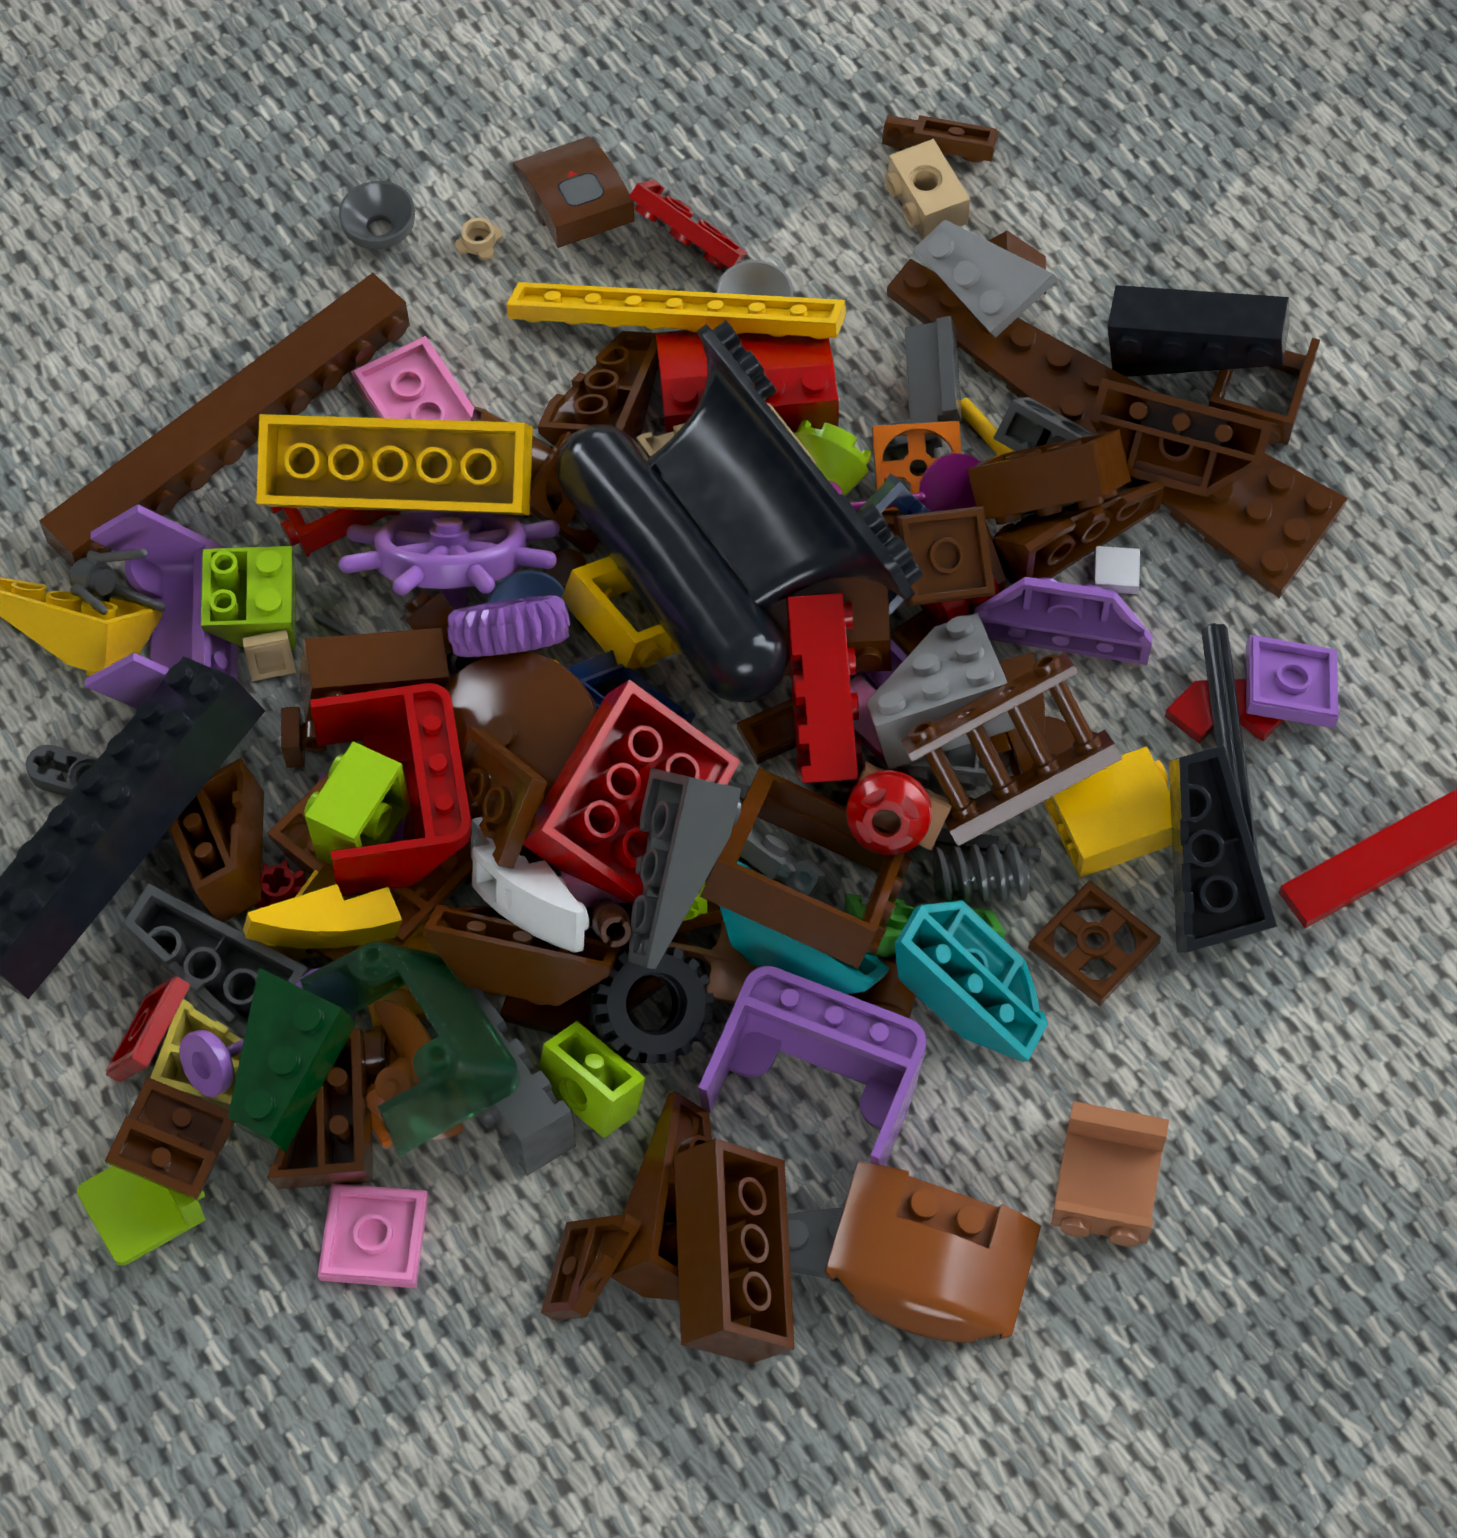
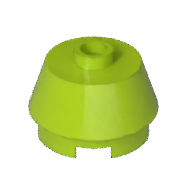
M808 420L801 421L796 433H794L795 436L814 458L817 467L827 480L836 482L843 495L846 496L868 474L867 464L871 458V451L863 450L861 452L854 446L858 438L837 426L825 422L820 430L810 427L811 423Z

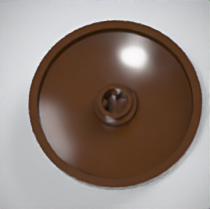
M515 652L484 657L462 669L444 686L452 699L459 748L462 746L469 726L485 730L548 782L544 791V800L597 712V707L591 694L575 675L556 661L530 652ZM469 805L471 819L482 817L478 807Z

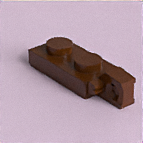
M887 115L883 129L882 144L902 150L905 147L910 148L934 139L943 154L961 156L969 162H982L984 160L992 162L999 131L995 128L919 115L918 120Z

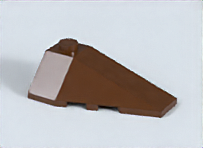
M622 331L595 357L596 365L586 374L579 372L572 379V388L565 395L556 394L549 401L539 422L538 433L555 446L560 436L565 432L569 431L573 434L592 424H611L623 430L637 443L636 437L642 433L658 367L656 333Z
M1160 481L1119 491L1118 495L1106 498L1104 503L1079 509L1076 503L1063 507V511L1042 517H1037V514H1033L1016 524L1009 523L1003 526L995 534L993 543L1005 577L1012 585L1024 577L1036 579L1044 577L1053 578L1095 551L1096 546H1103L1158 511L1161 506L1164 485Z

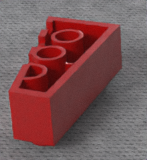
M843 593L786 597L798 778L802 783L858 779L857 766L862 765L861 739H855L853 720H859L858 694L851 693L850 675H856V656L854 647L847 648L846 629H853L852 603L843 602Z

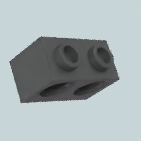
M1030 397L1011 401L993 439L1017 451L1094 435V433Z

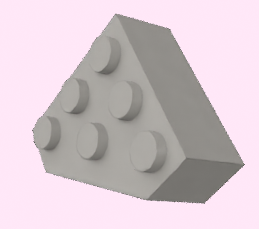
M978 613L969 616H958L948 621V623L935 626L867 700L868 709L888 770L912 762L901 740L908 736V732L913 727L925 721L935 722L1008 683ZM1008 712L982 724L989 737L1016 729ZM965 733L941 746V748L945 752L970 744L971 742Z

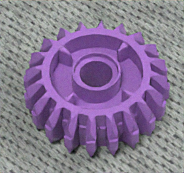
M551 595L524 597L482 603L454 610L448 615L449 627H447V632L453 654L460 657L493 656L560 644L569 637L568 626L570 625V620L562 598Z

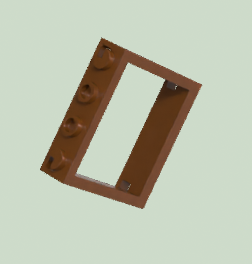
M759 767L742 803L740 817L737 823L733 825L731 836L718 857L700 897L859 968L866 952L875 955L886 932L885 927L895 907L894 902L904 882L903 877L912 858L905 856V853L887 856L867 850L857 842L850 831L847 822L846 806ZM758 817L877 871L878 875L862 918L858 919L737 864L756 818ZM875 825V827L879 831L883 833H891Z

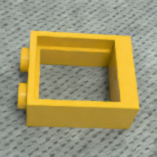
M610 556L571 571L562 599L568 605L571 613L605 652L613 650L618 665L622 663L625 668L630 667L632 670L639 667L647 668L655 664L659 659L674 653L682 654L661 624L637 632L608 599L634 589Z

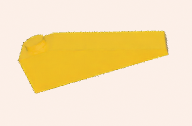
M0 577V617L67 665L86 670L85 674L89 677L133 652L139 655L162 618V611L116 596L110 597L109 602L101 601L108 609L107 614L102 615L82 598L72 595L69 591H51L46 593L47 586L45 584Z

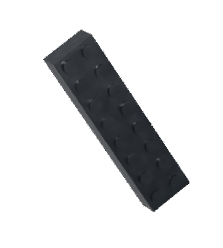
M183 656L177 664L168 670L165 679L153 694L138 706L136 714L123 730L108 742L106 750L92 767L81 774L77 785L62 803L51 810L47 821L31 840L20 847L16 858L0 876L1 984L24 998L30 999L263 715L265 710L233 676Z

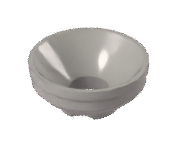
M750 260L735 264L726 270L717 284L716 293L793 297V286L789 276L780 267L766 261Z

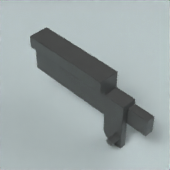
M951 316L936 318L937 322L905 327L910 420L887 425L962 421L957 334ZM935 434L925 435L926 453L932 458H937L936 448L943 447L942 439ZM898 436L893 439L885 451L908 447L907 436ZM921 460L914 461L916 473H925L927 469L926 464Z

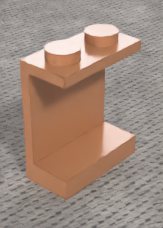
M1073 1101L1051 1225L1061 1227L1063 1233L1075 1237H1086L1090 1233L1109 1236L1111 1242L1121 1246L1132 1247L1138 1245L1139 1242L1147 1244L1153 1226V1206L1169 1119Z

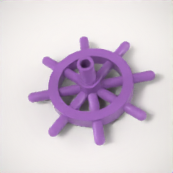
M408 511L388 520L380 528L358 524L351 525L347 529L349 540L373 544L374 551L344 556L339 561V568L347 574L378 569L383 576L394 581L393 590L398 595H406L415 587L440 589L441 594L452 608L457 610L468 606L466 587L475 586L480 592L487 594L494 590L496 580L511 575L522 566L544 569L553 568L557 562L556 555L553 552L526 548V542L555 537L559 533L560 527L554 520L522 525L512 515Z

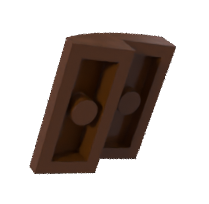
M146 1077L129 1116H125L105 1159V1163L197 1200L235 1123L228 1118L229 1110Z

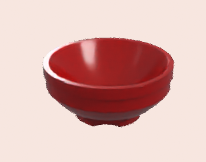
M893 770L878 771L860 780L850 794L846 810L848 826L857 842L867 850L887 856L899 855L916 847L926 836L931 825L933 813L931 800L921 783L910 775ZM880 810H892L899 816L901 826L895 832L883 833L875 827L873 816Z

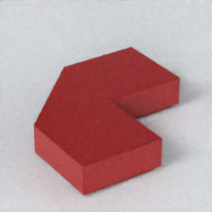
M1235 679L1240 723L1264 742L1284 720L1247 714L1246 679ZM1208 680L1194 681L1166 709L1165 718L1199 744L1214 730Z

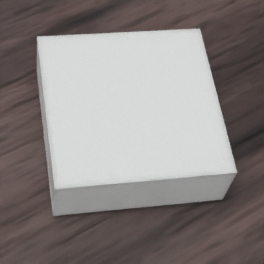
M1096 546L1094 585L1102 589L1115 591L1116 593L1138 594L1140 549Z

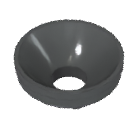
M371 181L356 186L346 194L339 207V219L345 235L354 244L367 249H385L399 244L410 234L415 221V207L411 196L402 187L386 181ZM379 220L387 221L392 226L388 233L379 236L373 235L367 230L371 223Z

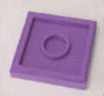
M1250 635L1246 643V713L1335 728L1339 719L1337 650Z

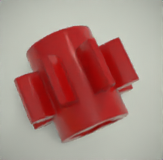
M284 860L281 865L270 867L267 864H263L261 902L254 905L255 909L257 910L294 898L307 882L303 870L292 873L287 860Z

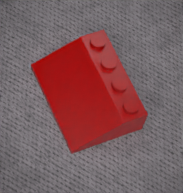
M688 330L656 332L666 433L674 432L673 426L685 424L697 407L705 387L707 359L698 333ZM761 333L737 334L741 340V345L746 351L750 350L764 368L765 375L777 390L765 402L773 406L793 433H796L803 420H808L811 423L810 427L820 430L825 422L839 427V397L829 338L814 339L810 336L795 335L774 337Z
M628 680L605 696L535 815L523 845L556 869L633 904L636 898L643 893L640 874H636V862L638 857L645 855L648 832L640 831L639 828L651 768L727 785L741 760L631 680Z

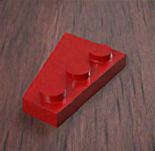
M650 180L636 184L629 198L637 203L635 210L652 222H656L658 218L672 227L669 231L671 236L687 246H690L693 242L706 251L703 257L721 270H724L726 266L731 268L743 261L748 252L712 224L701 219L698 224L691 219L694 214L691 211L692 209L681 200H675L670 196L665 198L661 196L665 188L657 181Z

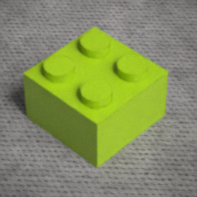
M353 741L344 755L340 754L335 758L329 770V779L320 792L316 791L311 795L304 810L316 857L332 865L331 851L389 843L411 809L402 764Z

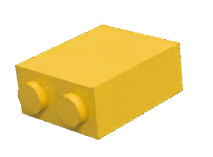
M1147 746L1121 755L1122 760L1043 801L1079 878L1172 845L1170 791L1167 787V773L1160 760L1154 761Z

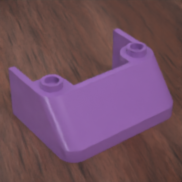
M138 504L91 531V540L114 551L146 549L148 551V556L145 558L125 560L126 578L130 586L137 592L166 604V610L162 611V618L150 636V660L133 652L86 678L85 687L137 709L144 700L153 694L165 679L168 670L177 664L183 656L233 676L238 681V645L205 632L201 628L203 549L226 547Z
M773 966L759 967L747 976L698 1086L701 1106L707 1112H712L729 1071L748 1078L762 1076L771 1069L779 1051L866 1085L860 1100L861 1114L870 1126L881 1130L871 1152L870 1163L886 1166L906 1118L924 1060L927 1043L926 1034L923 1028L912 1019Z

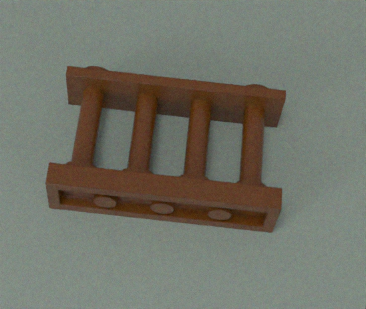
M1065 652L1059 656L1051 654L1041 658L1032 666L1033 670L935 722L925 721L916 725L908 732V736L901 740L912 762L925 755L952 807L945 820V824L957 847L1123 759L1106 730L1097 733L1092 732L1065 681L1078 674L1075 665ZM1048 689L1075 739L1073 747L1058 755L1050 754L1024 704L1025 701ZM1005 712H1008L1034 762L1030 770L1016 777L1009 776L982 725ZM965 733L993 784L990 791L975 799L972 797L968 798L941 746Z

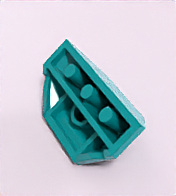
M737 861V864H739V865H741V866H744V867L750 869V868H749L748 866H746L745 864H743V863ZM720 906L731 946L741 952L745 959L756 967L773 966L844 994L867 991L885 977L890 969L885 963L878 960L876 954H867V952L859 968H856Z
M964 901L916 906L895 942L898 979L961 1038L1021 1062L1029 1061L1048 1022L1044 1011L1039 1009L1037 991L1025 959Z

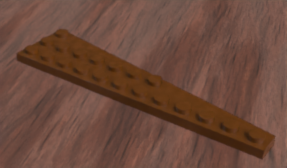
M912 259L908 260L887 286V296L923 324L937 322L936 318L951 316L956 327L957 348H961L974 358L975 364L986 373L990 371L1005 382L1006 388L1017 397L1020 395L1024 398L1030 397L1094 434H1098V432L1093 427L1090 419L1102 378L1149 390L1020 318L1015 319L995 338L936 272ZM1265 453L1259 468L1208 497L1164 486L1161 504L1171 511V516L1183 525L1185 523L1189 524L1204 536L1206 543L1215 550L1220 548L1238 562L1237 567L1280 599L1342 512L1348 498ZM1130 477V482H1132L1134 487L1152 483Z

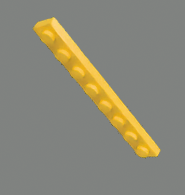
M518 282L506 304L508 319H520L531 323L554 321L565 322L569 325L588 323L605 324L608 327L640 326L652 330L675 328L697 332L705 324L713 330L726 320L736 334L761 333L774 337L795 335L810 336L814 339L837 338L846 316L845 300L529 282Z

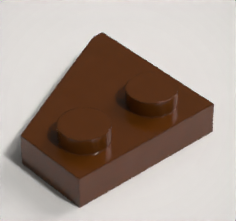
M620 1214L566 1222L541 1314L553 1320L586 1318L638 1232L641 1221L629 1214Z

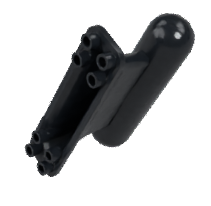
M725 320L713 330L705 324L697 331L707 359V377L704 391L688 421L661 449L648 458L635 440L623 430L611 424H592L573 433L560 448L555 468L557 479L564 495L706 687L718 697L729 702L751 703L769 694L784 677L788 662L785 640L782 633L766 614V610L791 594L812 584L842 577L866 578L881 583L903 600H908L915 595L911 585L921 579L924 574L913 560L914 556L898 535L894 537L887 527L888 523L874 504L871 503L857 513L845 496L838 494L768 406L765 400L776 393L777 390L765 375V370L750 350H745L740 343V338Z

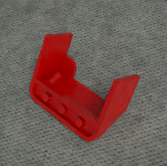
M425 683L310 700L317 745L323 746L363 740L365 747L401 763L405 768L411 803L410 808L415 839L331 851L335 882L342 896L376 891L385 887L392 889L414 885L469 842L472 835L468 797L452 699L444 687L438 684Z

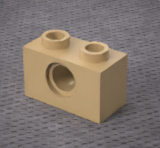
M934 139L889 155L888 173L884 176L887 190L891 197L899 198L903 205V215L910 228L916 227L922 239L930 234L943 220H947L959 227L968 224L970 198Z

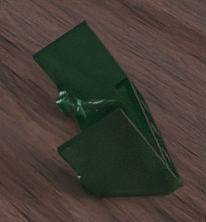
M371 942L299 979L304 990L342 1007L348 1015L406 985L439 1037L421 1046L413 1058V1068L420 1083L378 1106L399 1157L507 1098L519 1085L520 1073L514 1057L467 986L461 982L438 953L385 942Z

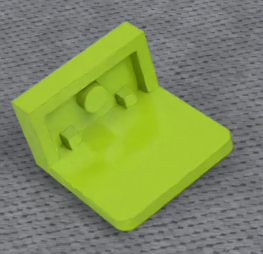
M114 1166L86 1180L77 1188V1195L114 1261L120 1266L130 1264L206 1220L198 1201L206 1197L203 1190L198 1199L195 1200Z

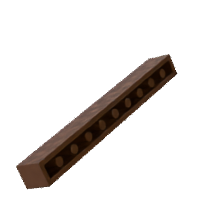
M371 273L40 519L39 522L47 543L71 567L79 559L87 558V553L90 550L100 553L111 552L112 549L91 540V531L137 504L161 516L169 513L175 507L178 500L190 491L202 488L209 481L211 475L223 466L231 465L238 461L243 452L258 441L259 414H300L307 408L312 399L324 390L328 391L335 388L340 383L342 377L356 366H363L368 363L377 350L389 341L394 342L400 339L410 326L406 302L377 275Z

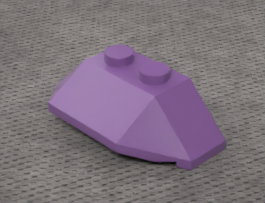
M1024 577L980 604L974 610V614H979L989 640L1143 665L1148 664L1153 636L1115 591L1102 589L1096 585L1087 584L1081 586L1058 582L1052 578L1036 579Z

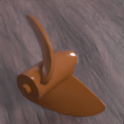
M390 1000L375 1002L374 1009L399 1059L381 1070L376 1077L375 1083L367 1089V1107L384 1124L401 1133L420 1139L439 1140L461 1134L463 1125L446 1100L430 1083L434 1075L433 1062L435 1053L433 1041L419 1019L405 1006Z

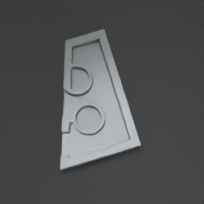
M943 220L914 248L995 338L1059 280L1055 274L947 220Z

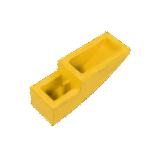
M335 884L248 912L243 932L246 939L277 946L302 949L340 948L368 945L395 938L402 918L389 887L344 901L338 885Z

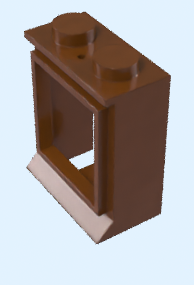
M1312 338L1307 355L1285 350L1283 365L1268 366L1299 375L1286 416L1224 399L1234 369L1219 370L1208 406L1271 422L1273 426L1267 444L1282 443L1288 445L1315 363L1320 340Z

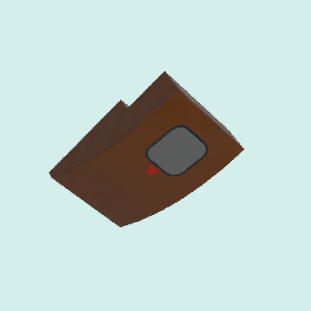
M589 136L513 162V166L542 225L547 226L557 248L635 222L634 201L629 198V191L607 155Z

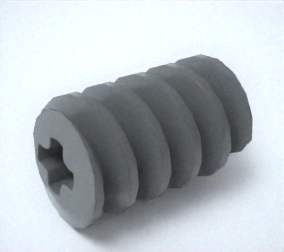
M1007 843L1003 856H1001L996 844H989L984 858L979 847L971 845L966 859L959 846L951 847L948 860H946L940 847L933 848L935 895L937 896L938 892H942L946 902H953L956 891H960L965 903L971 904L974 890H979L984 903H989L993 889H997L1002 901L1007 902L1011 888H1016L1021 901L1026 900L1030 887V865L1027 844L1025 843L1022 855H1020L1015 843Z

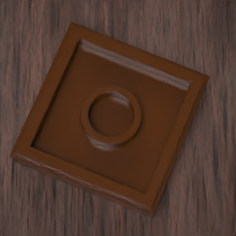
M984 506L894 517L896 535L909 548L914 556L913 560L924 574L921 579L911 585L915 595L905 600L906 607L996 595Z

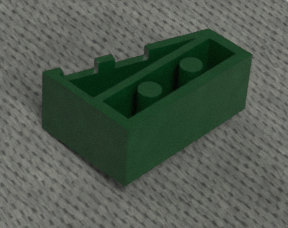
M259 968L228 1118L243 1131L286 1152L354 1029L356 1022L342 1007Z

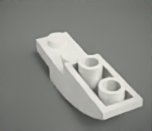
M483 818L471 819L472 887L500 915L531 935L574 953L584 951V930H587L589 927L588 912L584 904L578 902L567 889L564 879L561 876L558 877L545 860L529 864L526 857L520 856V854L513 869L498 866L492 855L496 846L491 838L484 837L479 827Z

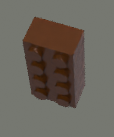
M717 1138L675 1154L681 1345L747 1363H755L794 1350L785 1160Z

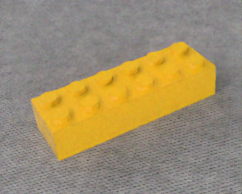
M259 414L256 504L268 507L530 516L533 427L520 422Z

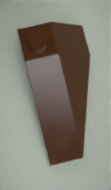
M676 1091L669 1093L623 1212V1214H629L640 1220V1228L611 1275V1278L643 1297L679 1301L674 1155L712 1140L709 1112Z

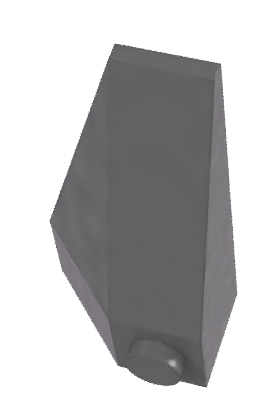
M651 768L639 828L640 831L648 832L645 855L638 857L636 862V874H640L643 893L636 898L632 907L631 936L628 952L629 962L650 969L657 968L729 840L733 825L737 823L740 817L741 800L739 797L741 788Z

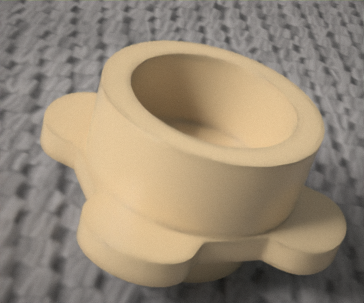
M470 219L462 226V237L456 240L455 248L460 254L471 253L478 255L481 260L491 259L494 256L493 248L496 242L500 241L503 237L502 230L498 226H493L487 219ZM478 238L483 239L482 241H475Z

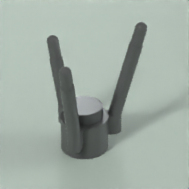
M146 549L105 553L90 550L87 553V558L79 559L70 570L69 579L72 586L70 593L82 598L102 615H106L108 609L96 597H102L109 593L159 611L166 610V604L117 585L114 572L106 564V562L145 558L148 556Z

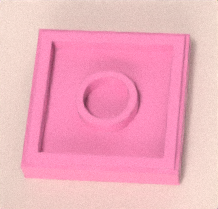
M331 1183L318 1269L319 1281L416 1288L429 1198L428 1191Z

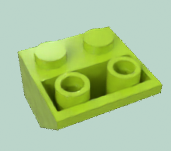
M292 546L203 549L202 630L244 647L242 638L287 629L291 649L296 648V567Z

